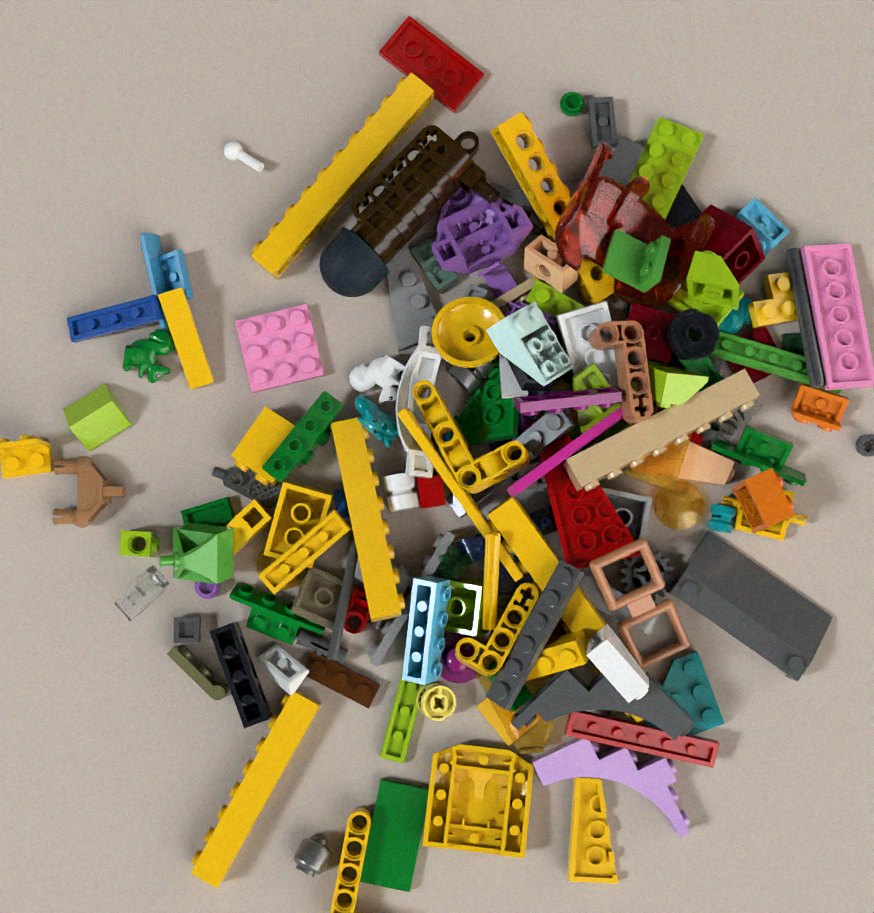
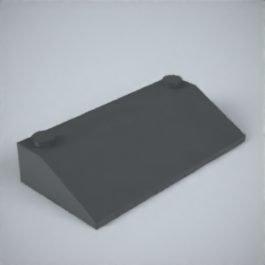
M710 531L706 532L671 583V590L667 589L666 593L676 596L786 673L787 678L797 682L812 662L833 618Z

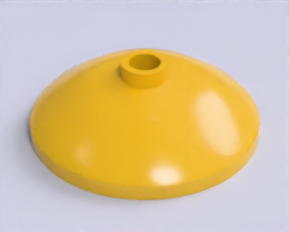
M479 297L455 299L446 304L433 321L432 340L438 354L452 365L463 368L485 365L500 354L486 330L505 317L496 305L486 299ZM474 337L475 340L468 342L467 338Z

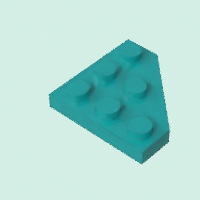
M698 651L672 659L668 668L669 671L661 686L691 715L694 723L691 724L692 728L687 734L695 735L725 724ZM646 720L644 722L646 725L655 726Z

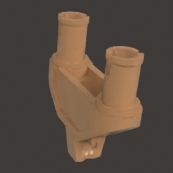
M80 456L77 460L55 459L54 465L64 466V468H54L55 475L77 474L78 490L76 509L55 508L52 515L63 516L62 518H52L54 525L75 524L79 528H85L98 517L108 503L112 502V497H125L126 487L112 486V481H109L89 457Z

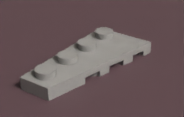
M407 244L386 265L389 270L387 279L399 352L418 344L420 327L423 325L432 327L437 315Z

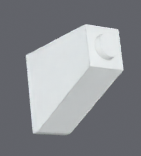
M606 624L588 639L586 656L628 703L633 699H641L648 692L649 678L612 628Z

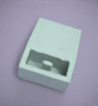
M535 302L512 313L486 330L498 352L542 386L547 385L574 368L569 356L563 350L555 333L551 330L542 311Z

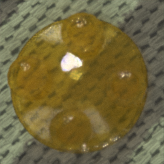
M674 480L664 484L658 490L653 506L656 516L661 523L674 530H683L692 527L699 521L703 514L704 501L702 494L693 484L683 480Z

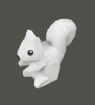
M386 354L373 360L369 366L364 363L360 366L356 365L349 375L350 384L359 392L370 391L377 384L383 388L378 400L379 404H383L385 401H395L398 391L395 386H399L400 383L398 376L401 371H404L406 365Z

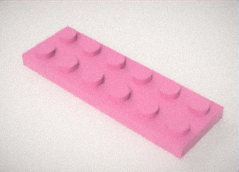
M851 243L804 246L801 249V255L825 380L824 389L840 390L874 387V367Z

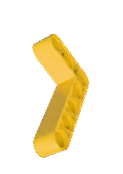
M357 807L349 816L330 913H363L355 911L372 822V815L367 808ZM356 815H362L366 818L367 823L364 826H357L353 818ZM358 841L362 849L358 852L351 851L348 843ZM353 867L357 874L354 877H348L344 874L343 869ZM346 892L351 896L352 900L348 903L341 902L338 895Z

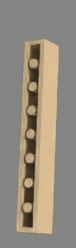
M743 369L694 394L683 405H672L671 408H666L652 415L647 420L639 422L566 459L563 466L577 492L585 488L586 492L600 485L599 480L605 477L611 480L622 474L621 469L628 465L631 469L645 462L644 457L650 454L656 457L667 450L665 446L673 442L677 446L689 439L688 435L695 431L697 434L705 432L711 428L710 423L716 420L722 423L733 417L732 412L738 409L741 412L748 410L755 405L753 401L760 394L746 370Z

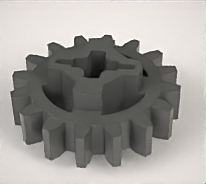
M659 550L653 556L662 569L660 573L665 582L663 589L671 590L672 587L667 583L668 580L675 579V577L669 575V572L674 570V567H667L666 563L670 559L669 557L660 558L662 551ZM642 555L630 557V560H622L626 567L625 569H619V572L624 574V577L619 579V581L626 582L627 586L623 589L625 592L634 591L653 582L652 578H647L645 581L644 576L636 574V572L646 571L647 566L644 560H642L640 566L632 568L637 560L643 558ZM631 577H635L638 581V588L632 583ZM663 589L650 594L653 601H656V594L660 597L665 596Z

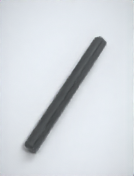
M795 247L787 249L785 255L810 386L816 389L824 387L825 380L800 251Z

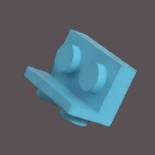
M756 197L735 216V218L754 228L764 256L790 232Z

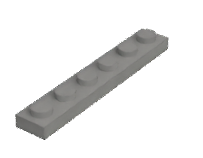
M447 531L445 535L441 533L438 535L433 544L437 549L432 557L428 554L420 566L423 569L420 577L432 576L453 542L454 534ZM413 579L407 588L411 592L407 599H404L405 608L401 609L402 616L396 617L393 622L391 620L387 621L381 631L385 635L381 643L375 642L368 655L372 656L369 662L376 667L380 665L409 616Z

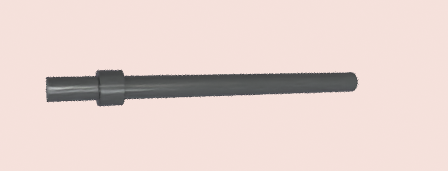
M353 530L350 531L349 541L351 544L327 659L337 661L358 560Z

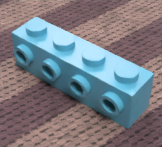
M429 575L413 578L402 680L426 685L438 680L441 675V652L445 647V639L443 638L444 627L448 622L447 602L451 596L449 579Z

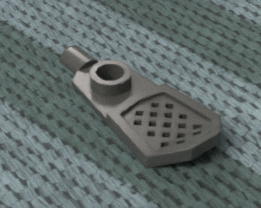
M215 467L212 476L223 480L224 486L251 500H258L266 508H270L278 502L282 483L277 482L276 487L270 483L263 487V484L254 478L256 476L255 473L251 471L245 473L233 467L227 470ZM235 475L241 477V481L238 484L232 482V478Z

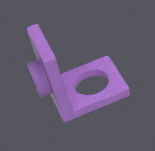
M502 259L478 273L479 277L483 275L496 299L518 286Z

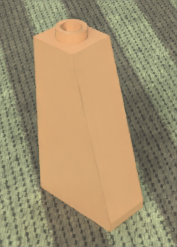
M687 440L675 446L674 442L665 446L667 450L656 457H653L652 454L644 457L645 462L628 471L638 475L722 486L726 482L729 483L733 478L735 469L732 467L735 462Z

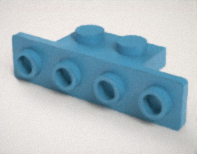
M146 232L141 233V248L144 252L152 295H159L183 287L187 300L194 298L183 250L176 249L163 255L159 236ZM162 309L163 320L159 321L160 327L169 329Z

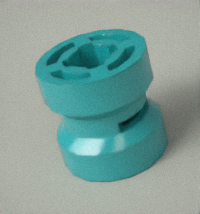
M711 504L710 513L712 515L706 529L731 534L733 528L731 520L735 517L736 509L724 505Z

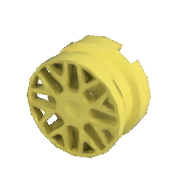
M432 682L424 685L419 690L416 702L419 711L431 720L442 721L454 712L456 697L448 687L441 683Z

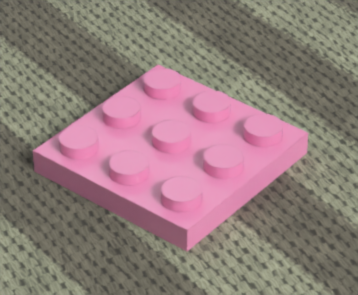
M307 304L235 321L252 393L324 376Z

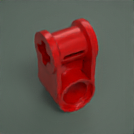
M356 584L349 600L344 629L352 634L363 631L370 617L367 601L359 598V596L366 598L365 590L359 584ZM352 615H357L361 619V626L357 630H352L348 626V619Z

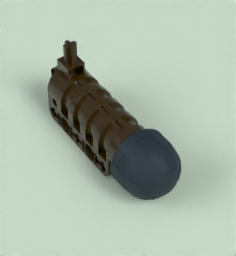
M435 125L426 126L358 195L351 206L357 224L351 230L342 227L325 245L320 256L321 276L332 291L345 297H359L372 291L389 274L386 265L460 188L470 196L475 192L478 193L489 204L497 200L500 192L486 181V172L472 160L479 150V139L474 132H462L453 140ZM436 135L437 141L430 140L428 142L427 136L433 137ZM465 139H472L475 145L471 149H464L461 143ZM419 151L412 161L408 159L410 152ZM394 170L399 172L395 177L393 175ZM378 186H384L385 188L382 190V192L378 196H375V188H377ZM368 196H370L373 201L369 202ZM359 206L365 207L362 212L359 211Z

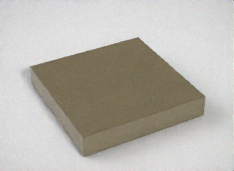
M314 566L312 569L307 568L290 612L333 631L343 579ZM354 584L352 585L351 595L355 587Z

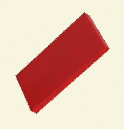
M410 16L406 18L379 51V56L406 77L412 72L434 90V98L453 113L457 111L484 78L482 71Z

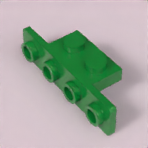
M323 391L265 462L262 469L279 483H282L295 466L299 469L303 465L307 466L315 456L313 452L318 446H324L331 436L329 434L331 431L329 424L342 410L343 404L328 392Z
M747 424L736 446L721 439L711 440V449L714 450V453L725 458L730 456L737 459V462L743 466L750 467L752 465L760 468L761 472L773 468L774 472L778 473L786 483L797 486V484L805 486L807 483L804 473L784 465L794 447L792 442Z
M237 582L230 593V599L252 607L246 624L247 628L293 645L300 626L319 634H323L326 627L290 612L294 602L278 598L272 593L260 591L251 585Z

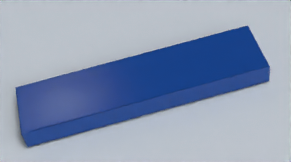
M151 295L68 317L67 322L71 342L76 343L163 320V314L158 295Z

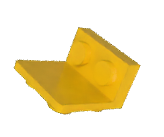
M34 435L19 436V441H9L8 438L0 439L2 479L54 472L51 443L43 441L41 437L35 438Z

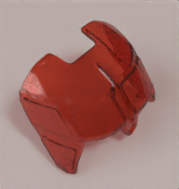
M606 142L600 143L592 156L585 173V178L583 181L581 180L559 218L555 230L557 250L562 260L575 271L580 269L583 256L603 268L614 230L618 229L647 245L664 235L671 239L660 282L644 293L614 278V295L630 305L636 303L646 307L663 306L676 294L687 278L695 251H703L715 230L714 219L706 214L694 222L671 228L665 219L642 199L650 190L647 178L636 177L625 187L609 177L599 175L605 161L613 158L611 145ZM614 224V227L612 228L610 235L608 237L606 246L603 249L602 247L609 228Z

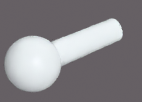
M229 141L225 144L224 155L229 160H240L258 172L263 170L264 163L244 152L239 142Z

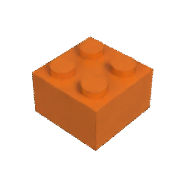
M773 468L749 477L732 487L753 534L795 515L793 512L794 504L790 497L785 495L782 489V479L778 473L774 472Z

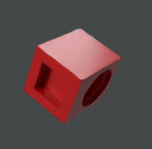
M433 471L432 478H417L421 509L446 506L443 480L440 475H437L436 471Z

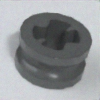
M873 434L863 435L857 439L856 450L860 455L865 457L874 456V448L873 450L865 451L864 448L866 446H863L864 441L870 440L873 442L871 445H874Z

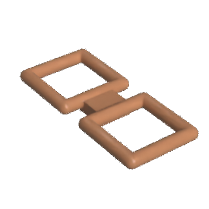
M645 538L635 540L590 562V569L609 610L615 611L627 606L631 616L619 621L617 628L627 650L642 669L689 648V638L673 601L667 599L655 605L650 595L663 589L665 582ZM640 550L653 582L615 599L602 567ZM666 611L678 641L642 658L629 628Z

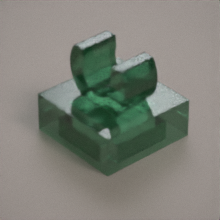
M449 546L447 549L450 555L439 556L441 564L437 567V570L441 576L458 579L473 561L468 554H461L457 547Z

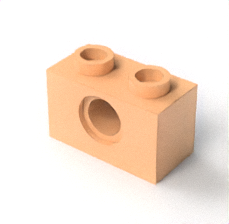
M538 236L525 247L524 269L560 293H563L578 280L580 259L545 236Z

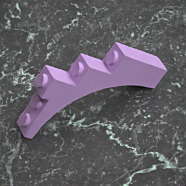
M574 738L531 758L543 786L563 779L577 777L604 778L616 781L641 792L654 802L666 815L680 838L689 834L687 825L690 822L684 810L679 811L675 803L679 799L672 786L668 788V785L676 782L674 774L677 773L670 758L666 760V757L656 756L635 766L638 759L633 750L615 747L597 756L596 753L600 752L597 743L580 738Z

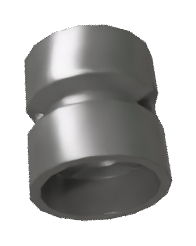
M489 362L485 365L474 367L475 370L472 371V368L453 365L448 370V373L467 393L471 394L480 385L479 380L486 379L494 369V366Z

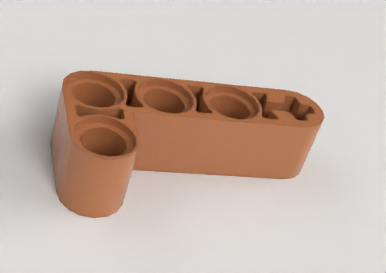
M632 320L611 321L600 324L590 332L589 343L596 350H614L618 386L622 392V416L629 424H637L647 420L653 413V402L643 328L640 323ZM625 330L630 332L632 340L625 336ZM600 331L607 335V341L601 338ZM628 355L633 357L635 365L629 363ZM631 380L636 382L638 386L637 391L632 388Z

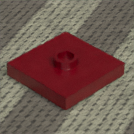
M632 303L627 321H636L642 326L647 360L668 366L673 350L668 343L666 329L676 315ZM625 330V336L632 340L630 332Z

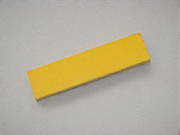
M183 287L159 294L158 297L190 390L215 382Z
M334 509L257 576L273 594L277 593L346 534L351 527Z

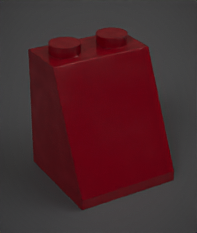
M712 204L677 237L682 251L691 258H693L695 251H711L721 256L739 284L765 259L754 228Z

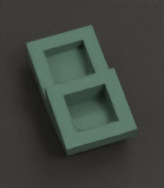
M429 237L411 249L410 253L437 292L441 294L460 280L455 272L441 269L432 252L433 241Z

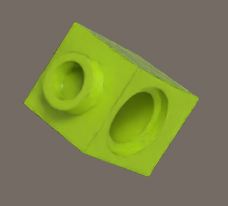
M121 530L119 555L155 557V552L158 553L160 539L156 537V532ZM140 537H143L146 541V546L142 551H139L135 545Z

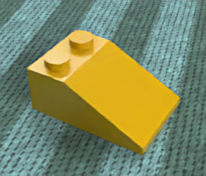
M291 480L284 481L263 555L277 559L330 514L334 493ZM315 560L312 563H310L307 567L312 569Z

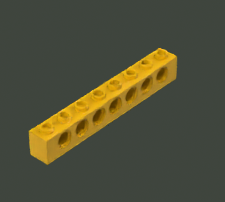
M520 112L492 129L490 133L551 241L580 259L578 280L575 284L587 305L596 304L620 289L617 283L618 279L602 271L606 258L604 252L597 247L593 240V232L582 220L581 210L573 204L568 187L561 182L557 175L556 165L549 160L545 153L543 142L536 137L532 130L531 120L523 112ZM517 137L524 141V148L518 146ZM530 159L535 161L537 165L536 171L531 169L529 165ZM542 181L548 184V193L542 189ZM555 203H557L561 208L560 215H558L554 210ZM567 225L573 229L572 237L567 234ZM580 247L585 251L584 259L579 255ZM592 268L597 272L596 280L591 277Z

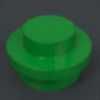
M568 92L560 100V109L567 116H577L584 108V100L576 92Z

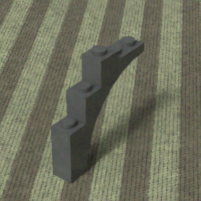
M622 137L613 153L599 168L585 178L567 186L573 204L581 210L582 220L594 196L598 197L600 202L607 198L611 204L617 206L645 148L644 146ZM491 182L490 185L500 192L497 198H500L502 203L510 206L515 204L523 208L533 225L530 231L532 234L548 237L523 190L509 189ZM555 203L554 210L559 215L561 208Z

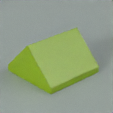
M106 383L63 409L69 428L88 451L93 450L132 425Z

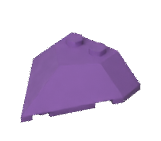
M460 188L441 209L437 225L438 233L436 241L433 242L432 252L442 270L471 274L514 254L532 230L533 225L522 207L515 204L510 206L502 203L500 198H497L494 203L489 204L478 193L475 192L470 196Z

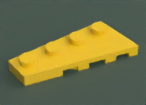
M577 777L573 779L567 880L569 882L619 884L618 876L615 872V858L611 848V834L607 824V811L601 778Z

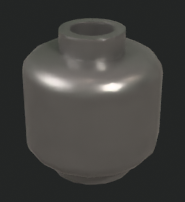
M314 836L313 840L309 838L303 839L294 855V861L297 863L295 868L312 877L315 874H322L332 855L330 849L326 847L328 842L317 836Z

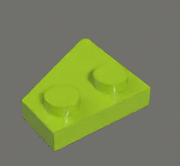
M591 363L572 377L573 390L611 387L594 363ZM621 402L613 403L611 407L589 405L588 409L576 410L581 433H585L621 407Z

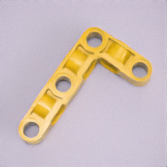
M428 380L418 381L414 385L412 393L421 410V414L448 467L464 490L471 494L479 493L528 465L530 454L518 441L508 442L475 460L468 449L469 445L459 425L446 407L447 402L443 399L439 390ZM426 390H431L430 396L422 399L423 393ZM448 432H453V438L450 441L444 442V436ZM515 450L522 451L519 459L511 460V454ZM470 475H476L475 483L470 486L466 485L467 478Z

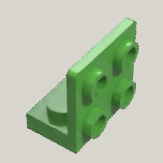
M616 229L612 233L602 271L645 293L661 280L671 239L662 235L655 242H650L647 245Z

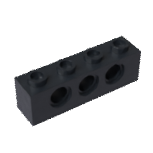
M238 621L209 631L244 729L271 718L272 713Z

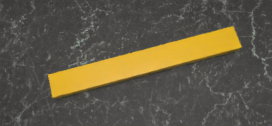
M407 407L404 408L397 415L485 538L487 532L493 531L487 522V518L470 494L458 484L444 457L411 410ZM500 538L499 559L516 582L523 577V571L518 566L513 555L507 551Z

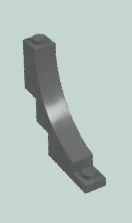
M571 668L556 672L511 718V724L519 730L524 725L526 727L531 725L537 717L536 713L546 722H549L560 716L578 711L614 710L640 717L666 732L674 740L679 736H685L691 730V724L694 722L691 715L648 672L645 673L649 678L648 692L641 699H633L628 703L602 673L587 684Z

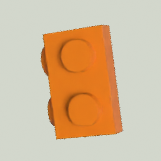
M800 383L789 410L794 417L793 419L803 424L811 422L817 424L818 428L831 432L832 429L840 431L842 427L840 421L848 405L849 398L824 389H813L810 385Z

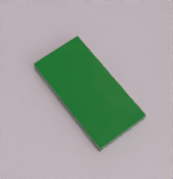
M385 779L380 780L360 882L410 892L426 814L429 788Z

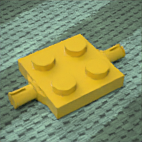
M783 490L785 495L789 496L793 502L795 492ZM723 495L722 500L724 501H721V505L736 509L733 529L753 534L738 500ZM794 513V516L758 531L754 535L784 541L786 529L790 522L805 526L806 521L802 520H807V516Z

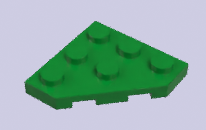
M499 367L494 368L488 375L490 379L481 390L477 388L465 403L467 407L459 416H454L469 446L518 438L519 411L514 408V398L502 399ZM449 432L448 441L453 438V432Z

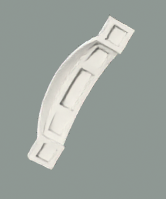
M425 325L420 327L418 347L408 360L399 383L396 398V423L404 451H407L405 475L432 478L433 464L397 415L404 408H409L431 439V432L412 393L414 385L421 380H428L435 386L441 356L433 344L432 327ZM426 390L422 395V399L428 398L431 390Z

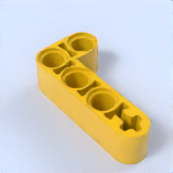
M531 583L521 584L512 596L486 646L472 638H463L456 645V659L484 676L495 675L502 667L538 600L539 593L536 586ZM525 591L529 592L530 599L525 602L523 607L518 606L523 598L522 594ZM512 612L517 613L520 617V623L516 625L511 624L507 619V615ZM497 635L506 636L508 646L499 647L495 642V637ZM462 645H470L474 650V654L471 657L461 655L460 647ZM486 657L493 658L496 662V668L487 670L483 666V659Z

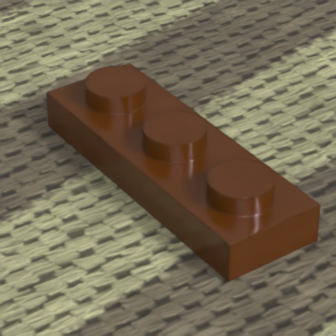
M313 651L305 666L309 670L306 676L369 709L381 685L335 661L328 660L322 654L318 656L316 655L317 652Z

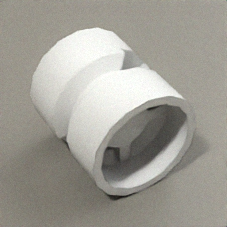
M399 473L383 477L385 491L390 493L386 498L389 512L420 507L418 493L413 490L417 486L414 476Z

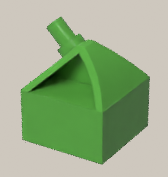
M187 523L173 528L172 555L159 556V566L173 565V574L176 579L219 584L232 578L233 528L197 523Z

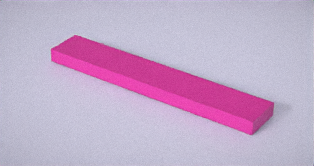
M621 407L507 489L511 497L518 495L623 418Z

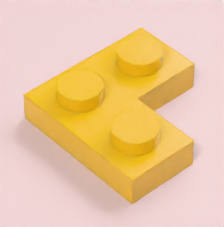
M789 273L770 274L763 277L768 300L755 301L748 304L753 328L797 321Z

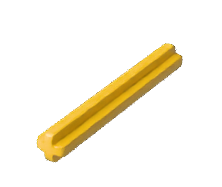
M493 531L487 532L485 537L482 628L484 630H494L497 625L500 533Z

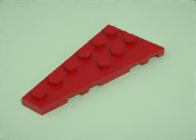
M567 433L539 455L541 464L572 442ZM564 460L545 474L544 477L564 560L575 568L582 569L590 567L589 564L592 560L635 540L600 485L587 492L585 488L577 492L563 466ZM640 550L622 559L641 555Z

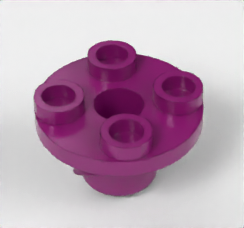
M451 633L444 636L445 647L441 652L440 663L442 664V672L440 676L452 683H465L472 680L478 672L456 659L455 648L461 639L474 638L460 633ZM464 644L460 647V653L464 657H471L474 654V650L470 645Z

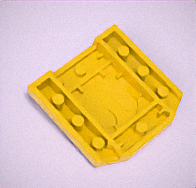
M458 744L434 753L432 756L422 846L525 859L534 766L517 756L514 752L504 749Z

